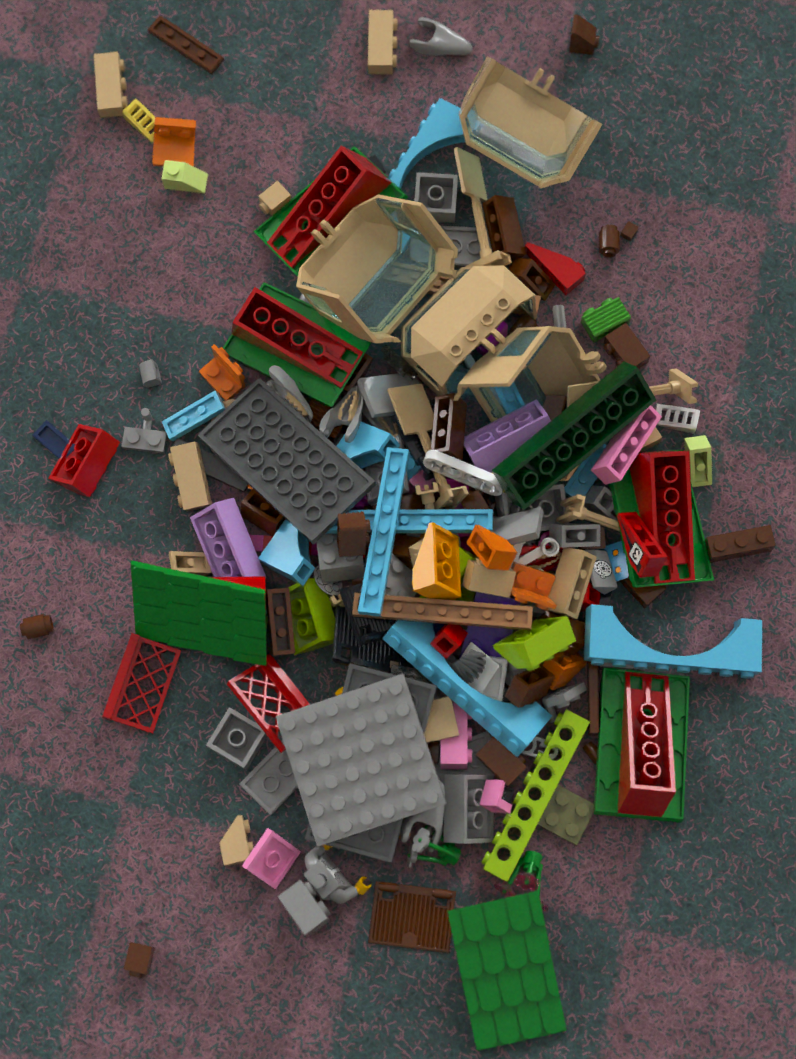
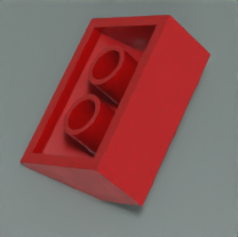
M78 424L69 440V444L66 445L61 458L57 461L48 479L72 492L90 497L95 491L101 476L105 473L112 456L115 455L120 442L103 429ZM75 444L74 451L66 458L65 456L71 445Z

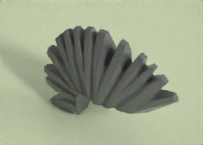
M471 649L462 659H455L452 653L445 660L453 671L465 683L469 684V682H474L473 677L479 678L478 672H483L482 669L485 668L486 661L481 657H486V654Z

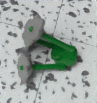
M426 825L425 828H421L417 835L414 836V843L410 844L406 867L411 868L412 863H416L417 860L439 863L444 866L447 863L455 865L460 858L461 849L455 847V843H445L442 835L440 841L445 844H442L441 847L431 843L429 836L434 834L435 829L430 825ZM430 847L438 851V857L440 858L418 855V852L421 853L423 849Z

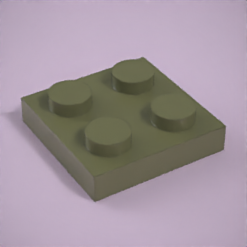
M557 785L537 825L577 846L594 813V804Z

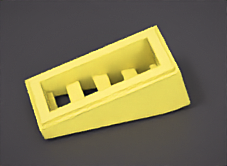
M134 99L122 111L123 117L151 143H154V132L151 134L148 132L154 128L155 116L142 103ZM142 115H145L139 122L137 121ZM150 120L151 123H149L145 128H143V126Z

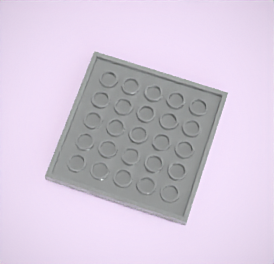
M404 674L276 716L317 847L447 804Z

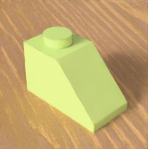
M165 160L162 173V182L165 189L205 193L207 173L185 162Z
M706 435L684 438L685 451H689L692 487L712 485L711 446Z

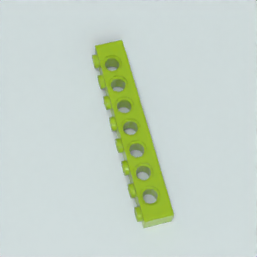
M567 709L564 714L559 712L553 723L557 726L554 733H548L543 743L547 745L544 752H538L533 762L537 766L533 773L530 771L527 773L523 784L526 785L522 793L518 791L512 802L516 805L513 812L506 814L502 821L505 824L502 833L497 831L492 841L495 845L492 852L487 851L481 862L485 865L484 871L508 882L590 721ZM563 729L568 730L571 733V739L563 741L559 736V732ZM558 749L561 753L560 760H552L549 757V751ZM539 770H549L551 773L550 779L547 781L542 780L539 777ZM535 788L540 791L541 796L539 800L534 801L529 798L528 792L530 789ZM521 808H526L530 812V818L526 821L518 817V811ZM511 828H516L520 832V837L516 841H512L508 837L507 833ZM500 848H505L509 851L510 856L508 860L501 861L497 857V851Z

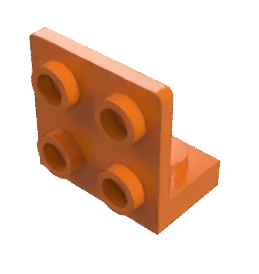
M155 117L152 162L154 166H164L165 160L185 162L194 167L196 120Z
M214 344L211 346L214 358L200 369L199 373L224 400H229L246 387L245 377L242 374V368L236 362L232 363L228 359V353L222 347L218 348Z
M513 562L511 569L516 572L511 595L515 597V600L527 604L528 601L536 603L535 606L543 610H548V607L555 609L557 605L548 596L556 576Z

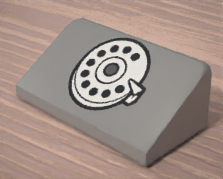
M585 549L584 551L596 556L590 577L593 588L604 595L615 590L617 583L608 553L604 550Z

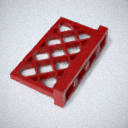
M131 633L102 718L153 734L181 650ZM142 643L152 646L155 654L143 659L140 653ZM155 647L160 648V649H163V650L157 652V650H156ZM166 651L175 653L173 662L164 666L159 654ZM139 655L141 660L136 662L137 657ZM157 656L162 667L150 673L145 661ZM143 663L148 674L136 680L132 672L133 668ZM171 666V669L168 674L166 668ZM164 670L167 676L166 683L157 686L152 675ZM132 676L134 681L129 683L130 677ZM150 677L155 688L143 693L138 682ZM136 684L141 695L129 700L125 693L126 688ZM162 687H164L163 692H162V695H161L159 689L162 688ZM157 691L160 701L158 704L150 707L145 696ZM123 697H125L127 702L121 704ZM143 698L148 709L136 714L131 703ZM129 705L134 716L126 720L117 717L119 709ZM157 707L156 712H155V715H154L153 712H152V709H154V708ZM148 711L153 718L150 728L141 725L138 716ZM135 718L137 723L131 722L130 720Z
M271 654L266 655V666L255 664L229 680L227 685L280 753H282L286 748L278 738V732H281L276 720V716L282 714L280 713L281 705L287 706L290 711L308 706L310 703ZM259 670L264 677V681L253 679V672ZM239 681L248 683V690H240L235 683ZM252 684L263 687L262 695L252 692ZM267 688L274 689L277 693V698L266 696ZM251 698L262 700L261 708L254 707L250 703ZM266 701L276 704V712L265 710ZM264 716L275 717V726L267 724Z

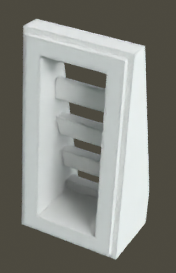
M657 404L656 411L660 415L662 410L666 411L664 421L660 420L657 426L691 434L695 433L700 410ZM671 412L675 413L673 422L669 421ZM679 414L683 415L682 423H678ZM688 416L692 417L690 424H686Z

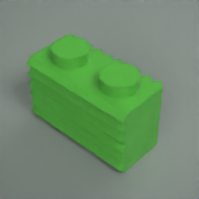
M619 297L614 300L608 298L601 303L599 308L594 309L592 307L586 310L581 318V324L594 343L623 324L627 323L628 325L631 316Z

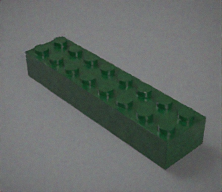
M624 361L491 471L510 500L525 510L657 400L638 367Z

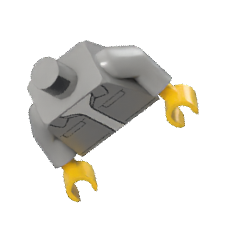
M324 844L317 847L316 845L305 856L304 861L307 869L304 876L323 900H333L338 904H343L358 894L363 895L369 890L372 884L365 886L362 883L366 879L365 876L361 877L355 886L351 885L325 852V850L331 849L332 846Z

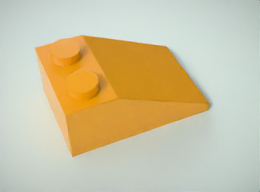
M434 522L428 525L412 570L413 591L429 599L454 600L461 598L459 536Z

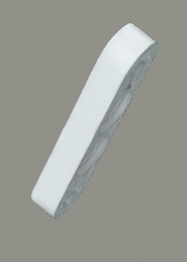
M428 450L423 460L426 468L493 496L502 494L503 488L494 474L437 450Z

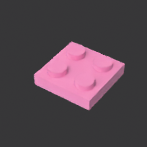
M267 828L242 867L276 890L301 851Z

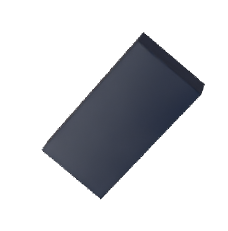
M47 420L32 435L58 459L61 458L66 445L70 442L65 435ZM75 444L71 445L66 454L67 457L74 451Z

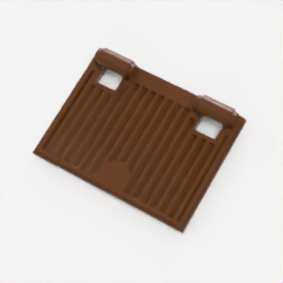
M376 881L368 943L449 953L452 932L447 911L454 910L456 891ZM382 892H394L393 899L382 898ZM436 898L447 899V906L435 905Z

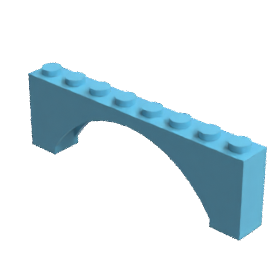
M439 98L436 104L433 103L431 105L428 118L422 120L417 136L411 138L408 151L402 153L397 169H393L388 177L400 189L410 170L426 155L442 147L465 142L458 115L459 107ZM468 113L466 123L470 137L476 139L482 126L475 123L472 114ZM397 207L393 212L401 219L399 207ZM406 230L403 233L402 256L399 258L402 261L413 244L412 236Z
M361 422L354 440L348 443L343 436L336 447L363 469L372 464L385 461L387 447L399 448L400 444L390 433ZM285 519L258 559L269 569L304 586L315 570L310 561L309 540Z
M591 604L586 608L584 661H591V665H604L605 662L612 663L613 667H626L627 664L634 665L635 669H647V666L655 667L657 671H668L669 668L677 669L679 673H689L690 670H696L701 675H710L712 672H718L719 676L724 677L741 674V678H754V675L762 672V620L741 618L734 622V628L727 637L711 650L697 655L674 656L655 651L635 639L619 622L613 613V606Z
M398 620L389 629L383 640L518 757L552 715L536 701L533 704L518 708L513 704L492 699L476 691L465 683L453 671L445 658L430 645L435 637L433 623Z

